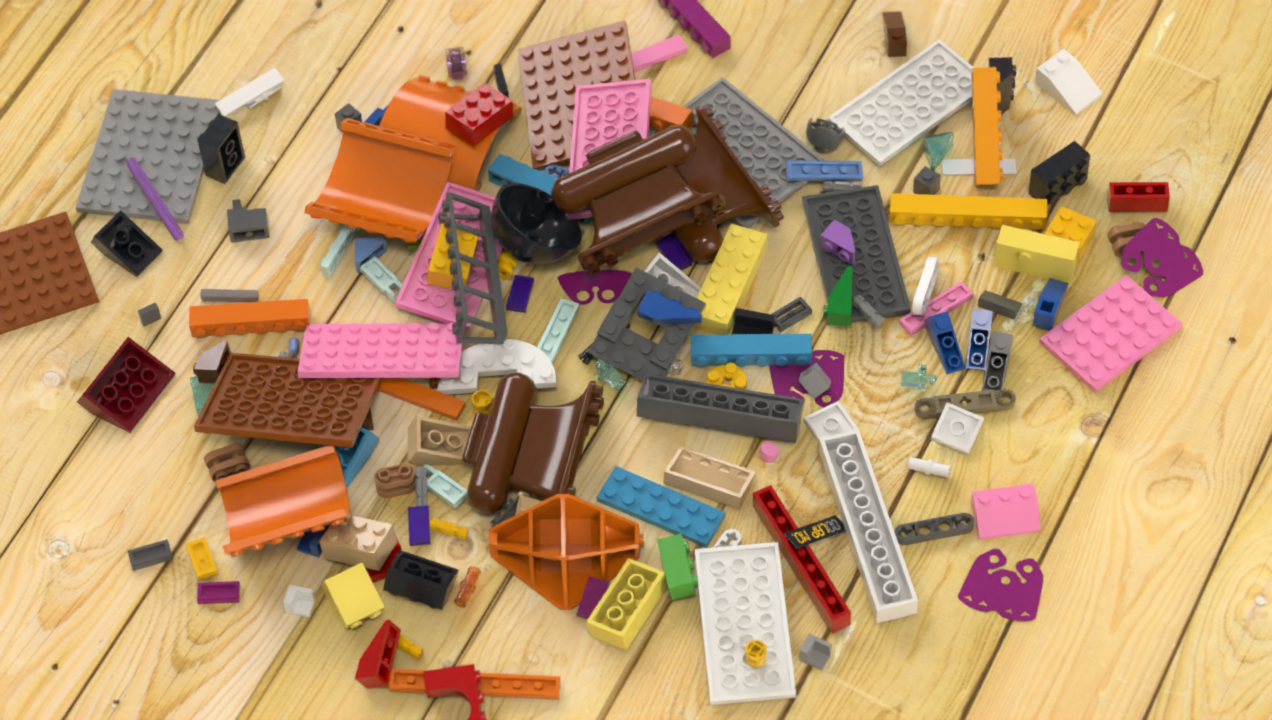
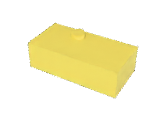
M1002 225L996 243L994 267L1047 279L1052 278L1071 284L1077 266L1080 242Z
M628 558L586 621L590 636L627 651L668 587L665 572Z

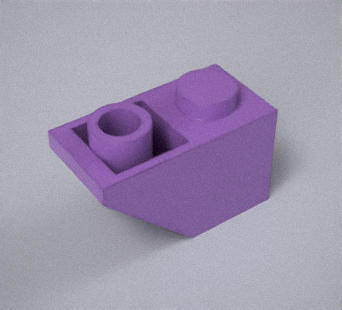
M833 220L821 234L820 247L826 252H831L838 256L842 261H847L853 265L855 263V246L851 229Z

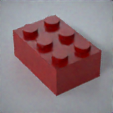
M483 83L445 111V128L470 145L475 146L513 117V100L490 85Z

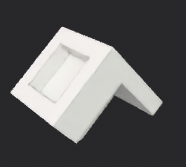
M289 585L283 601L285 612L309 618L316 602L314 590Z

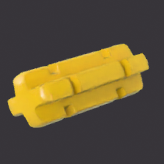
M432 518L429 523L431 530H440L441 533L453 537L457 535L458 538L466 540L469 534L468 528L462 526L459 528V525L447 521L440 522V519Z
M403 635L399 636L397 647L407 654L411 653L410 656L419 659L423 654V649L418 645L414 646V643Z

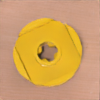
M727 363L711 370L707 375V383L746 389L747 377L744 371L738 368L736 364ZM724 381H731V385L729 386L727 384L722 383H724Z

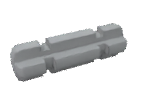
M824 181L823 190L827 192L861 188L860 183L850 184V182L835 181V183H832V181Z
M861 295L853 298V305L856 308H860L859 311L869 321L872 320L871 323L875 327L883 324V317Z
M416 467V506H427L426 467Z

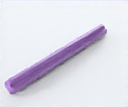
M134 157L127 159V167L174 240L179 241L183 239V231Z

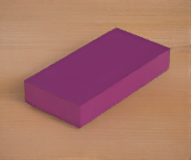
M589 576L577 611L578 617L584 619L590 617L608 590V581Z
M240 581L198 583L197 603H240Z

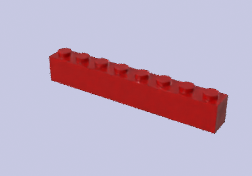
M772 485L754 492V509L774 541L778 542L780 551L831 633L850 626L851 611L810 546L806 545L796 548L786 537V532L798 529Z

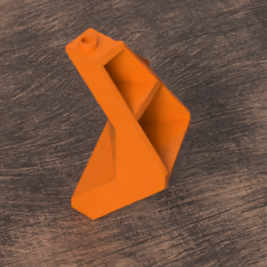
M556 494L495 525L489 530L490 557L559 610H573L580 605L589 576L610 582L617 576L628 558L635 561L640 559V547H644V534H640L638 523L571 494Z

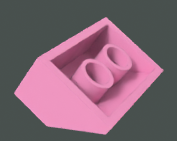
M1034 483L972 492L971 508L979 540L1041 531L1038 499Z

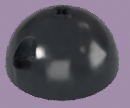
M510 183L499 189L492 207V228L500 245L512 257L529 264L546 265L565 258L580 244L582 233L577 220H568L566 213L555 206L550 194L522 183Z

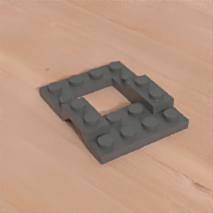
M635 268L619 298L615 300L597 331V336L588 350V354L643 382L646 374L667 376L674 357L696 324H671V326H668L659 344L626 328L647 290L651 292L658 291L664 295V298L669 300H678L682 303V306L688 309L693 307L699 310L700 314H702L706 307V303Z

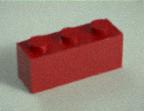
M1109 182L1107 196L1108 211L1167 212L1170 199L1168 182Z

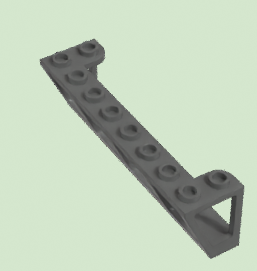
M448 192L446 200L442 201V212H439L438 223H443L444 227L447 228L446 243H449L448 259H451L450 275H453L454 307H457L456 323L452 324V334L456 336V343L504 344L507 327L490 206ZM452 200L478 208L479 213L477 215L454 214ZM455 219L479 220L480 230L458 223ZM456 229L481 237L484 261L459 252ZM460 260L486 269L489 293L463 284ZM464 292L490 300L493 323L467 314ZM467 323L494 331V337L492 338L462 336Z

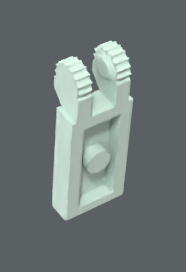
M373 257L359 267L360 272L383 294H386L390 301L396 302L397 295L393 293L392 289L395 287L400 292L402 284L376 257Z
M428 464L423 466L426 467V473L430 476L429 479L425 477L429 491L454 509L467 498V490L440 470H436Z

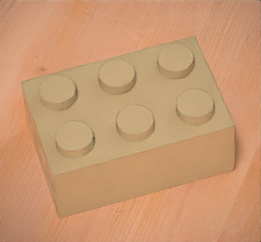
M352 515L350 518L345 519L343 524L336 526L330 524L319 541L324 559L355 566L363 563L365 568L379 571L398 542L393 524Z

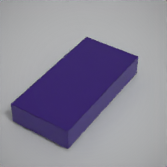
M674 235L656 242V247L660 253L682 271L692 266V260Z
M514 276L506 310L526 313L534 285L533 277Z
M429 506L408 507L410 546L431 544Z

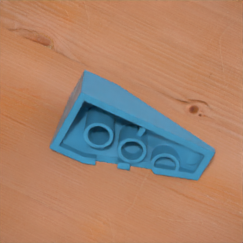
M362 427L353 447L336 446L346 487L349 486L370 458L379 441L376 435Z

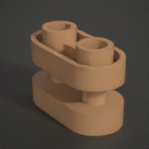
M1133 222L1127 225L1114 226L1110 229L1107 236L1110 243L1113 244L1112 248L1116 256L1122 257L1124 247L1145 226L1144 223Z
M240 443L230 444L205 455L204 461L207 468L210 469L209 474L213 481L249 470L250 463L248 458L244 456L245 451Z
M410 464L384 467L377 470L374 475L377 493L383 498L406 495L415 491V469Z

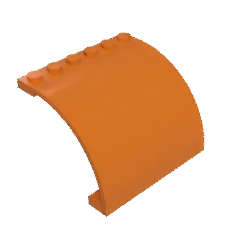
M419 75V77L407 81L392 98L379 126L456 145L448 182L479 191L482 183L478 182V178L487 152L500 127L475 146H472L445 128V111L471 92L465 91V88L462 86H448L445 81H431L430 77ZM513 102V117L520 115L522 107L516 106V102Z
M346 118L340 125V130L344 131L328 181L316 201L310 202L305 206L304 213L309 214L314 219L324 218L328 219L330 223L347 224L349 228H363L369 233L378 232L388 238L398 237L407 243L416 242L426 232L448 182L456 145Z
M333 445L215 480L223 499L230 534V544L223 545V550L226 555H231V557L244 554L243 551L248 549L252 551L264 548L263 545L267 543L275 545L284 542V538L290 536L292 539L304 535V532L312 530V532L323 530L324 526L332 524V526L345 523V519L351 517L347 487L337 449Z

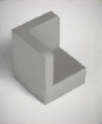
M817 363L800 374L799 382L813 398L818 397L830 388V378Z
M809 634L799 650V661L816 669L823 670L832 655V644Z

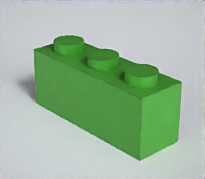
M682 534L657 539L672 601L696 595L694 586H698L696 574H691L694 565L692 557H687V554L691 553L688 541H683Z

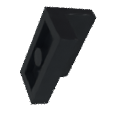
M736 308L731 334H773L775 315Z

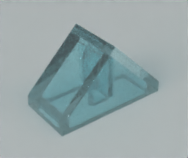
M946 132L924 137L923 149L930 169L935 171L953 146L954 133Z

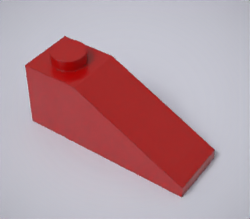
M385 620L359 660L355 680L366 688L388 685L401 629L390 620Z

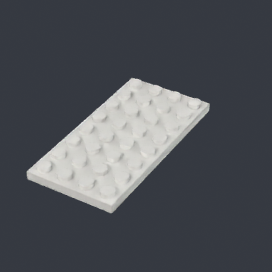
M938 39L830 115L828 121L838 124L837 128L840 130L843 127L846 130L844 136L880 167L972 101L971 69L974 67Z
M778 542L695 549L710 705L796 698ZM760 640L766 645V662L760 668H752L745 661V647L749 641Z

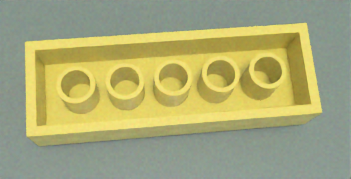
M731 223L698 294L697 299L705 302L706 307L701 314L702 323H696L694 329L715 335L730 334L734 325L736 308L741 309L768 249V234Z

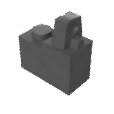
M240 199L232 200L233 209L227 210L228 231L231 243L270 238L266 208L247 210L246 207L242 208Z

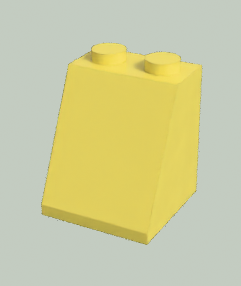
M363 563L325 580L321 586L345 629L351 627V629L357 628L363 624L362 620L368 617L370 620L382 615L380 611H383L385 608Z

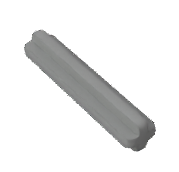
M201 289L200 297L201 300L256 302L258 301L259 294L257 290Z

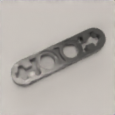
M959 513L901 524L896 527L895 535L898 544L910 545L968 534L974 528V518L968 513ZM961 521H965L968 525L964 526ZM948 524L950 529L943 531L939 528V525ZM922 527L928 528L930 532L926 535H923L919 533L918 530ZM904 532L907 537H903L901 533Z

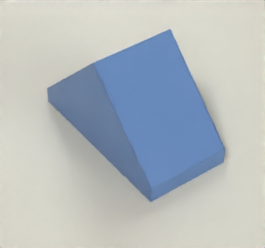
M355 238V265L357 273H361L359 267L373 257L378 259L387 252L385 238Z

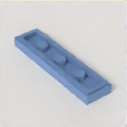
M787 160L785 163L787 181L863 180L862 161Z

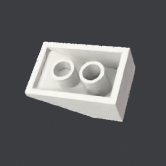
M1062 49L1036 69L1035 83L1075 116L1103 94L1079 61L1065 49Z
M660 253L643 270L695 298L698 297L701 290L699 285Z

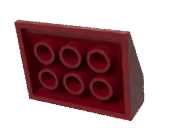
M127 337L77 403L91 414L130 433L176 373L130 337Z

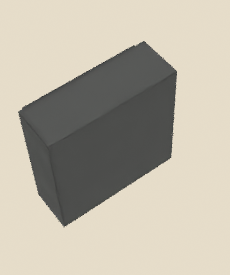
M156 302L138 310L143 327L161 319Z

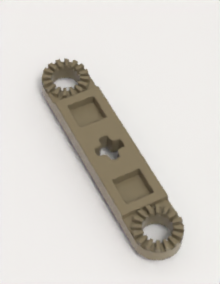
M1001 389L997 391L986 390L934 396L933 398L923 397V399L920 398L915 403V413L923 419L940 417L947 402L971 413L1009 410L1015 405L1016 396L1012 390ZM1006 396L1011 400L1008 403H1004L1002 400L1000 401V398ZM962 401H966L968 406H964V404H962ZM927 405L930 409L924 412L923 410L921 411L920 407Z

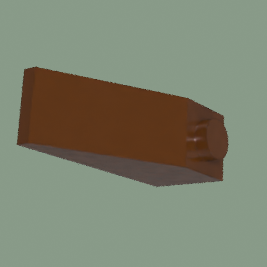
M901 11L882 12L887 56H906L907 36Z

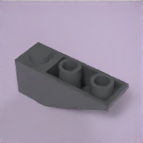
M993 331L982 391L1003 390L1013 335Z

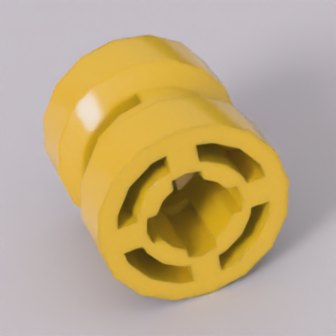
M507 252L501 253L498 258L500 279L504 280L511 279L514 273L513 269L518 263V260Z
M479 390L472 395L474 414L477 412L490 414L492 396L488 391Z
M760 640L749 641L745 647V661L752 668L762 667L766 662V645Z

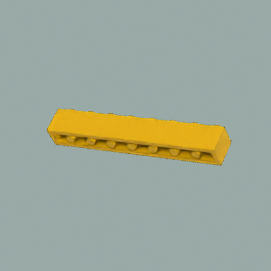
M891 193L889 224L966 226L976 228H1001L1002 225L1019 229H1046L1047 199Z

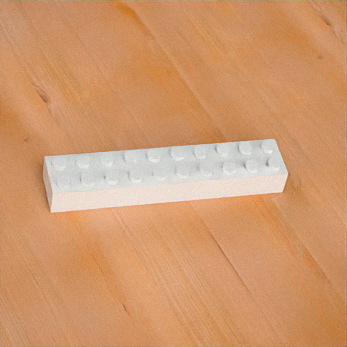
M859 429L819 438V453L876 623L917 614L918 599Z

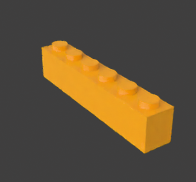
M996 67L972 68L975 185L1000 184V180H1003V169L999 168V161H1002V149H999V141H1002V131L998 130V122H1001V110L997 108V103L1001 102L1000 91H997V83H1000V72L996 71Z

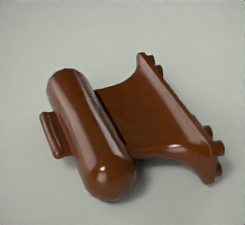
M709 105L704 108L701 106L695 108L698 117V128L695 134L697 149L694 157L675 168L682 179L695 191L702 194L721 191L727 203L724 207L726 213L720 217H715L713 213L707 216L708 221L703 225H697L694 222L660 236L664 238L674 233L687 254L696 262L704 263L715 259L723 242V237L716 225L734 217L753 215L765 219L776 228L780 226L779 221L784 219L779 201L776 198L772 200L770 197L772 193L767 185L759 187L724 141L726 136L722 131L723 125L718 118L714 120L712 117L714 113Z
M680 124L673 125L642 139L638 131L630 132L589 151L586 155L589 162L588 165L568 173L554 182L551 196L553 203L559 210L567 214H573L590 207L594 221V240L592 245L578 256L582 268L588 270L590 275L600 272V265L607 263L608 267L614 266L619 262L617 258L624 255V253L673 230L694 222L697 225H703L708 221L707 216L714 213L715 217H720L726 213L724 207L727 203L721 191H713L708 194L699 193L682 179L675 168L688 162L695 155L697 140L689 128Z
M517 372L503 376L498 383L490 414L482 412L475 414L462 457L464 463L474 465L467 489V500L472 508L483 514H493L501 510L506 503L510 488L526 491L543 501L556 494H571L575 496L576 488L573 487L586 436L589 434L591 425L598 426L600 414H597L598 409L602 410L604 406V398H602L603 386H597L596 381H590L584 393L576 400L563 405L541 406L534 405L537 387L528 375Z

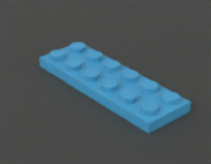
M615 466L597 495V502L674 535L682 534V538L705 548L709 546L726 517L724 511Z

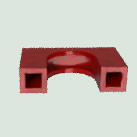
M474 664L423 671L427 698L446 695L461 696L471 705V712L467 720H486V713L481 711L480 705L484 703L483 691L478 690V683H482L480 670L476 671Z

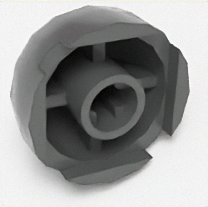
M810 118L806 127V137L814 145L815 150L825 152V149H834L841 143L846 130L843 127L841 130L838 129V124L828 120L817 118L816 122H814L813 118Z

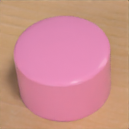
M764 442L760 448V458L765 462L775 461L778 456L779 447L773 442Z

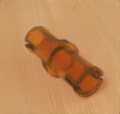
M470 566L464 580L460 582V590L454 600L455 605L465 608L470 595L476 589L475 584L481 574L480 569Z

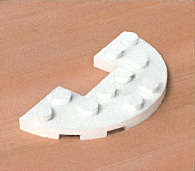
M505 339L504 344L479 343L463 351L459 377H440L437 391L447 395L475 393L479 388V377L508 375L517 372L528 375L534 381L537 388L557 387V377L552 362L539 348L527 342Z

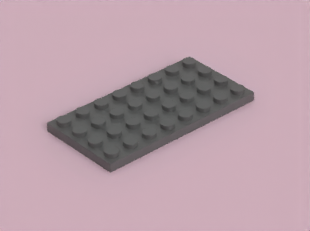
M874 185L802 196V203L827 305L828 296L847 267L852 266V302L854 297L861 295L883 318L909 314L911 308L879 186ZM833 220L851 229L855 246V263L853 265L847 261H842L838 256L831 252H826L820 247L821 234ZM853 303L851 323L868 320L859 311L860 308H856Z

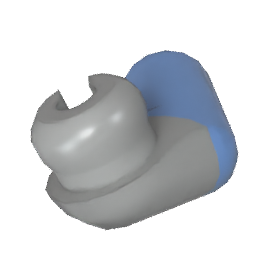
M291 338L288 351H281L279 357L294 358L298 353L299 340Z

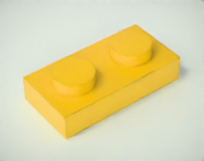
M205 537L185 544L198 581L218 574Z

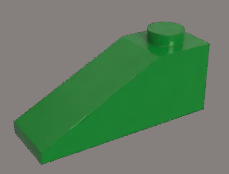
M852 266L847 267L828 296V305L823 306V317H827V325L851 326Z

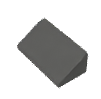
M987 290L978 299V307L1014 320L1022 306L1020 302Z

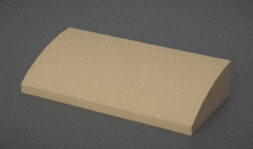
M680 446L664 471L663 483L740 509L756 472Z

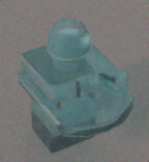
M601 360L596 361L595 367L599 372L594 376L597 380L607 381L615 390H620L627 381L616 371L618 368L612 363H604Z
M919 363L918 372L902 371L901 387H916L917 390H925V383L933 384L937 381V378L933 374L926 375L927 365Z

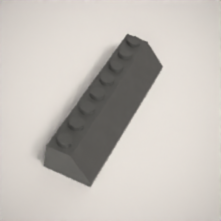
M646 374L637 397L636 416L796 443L805 399Z

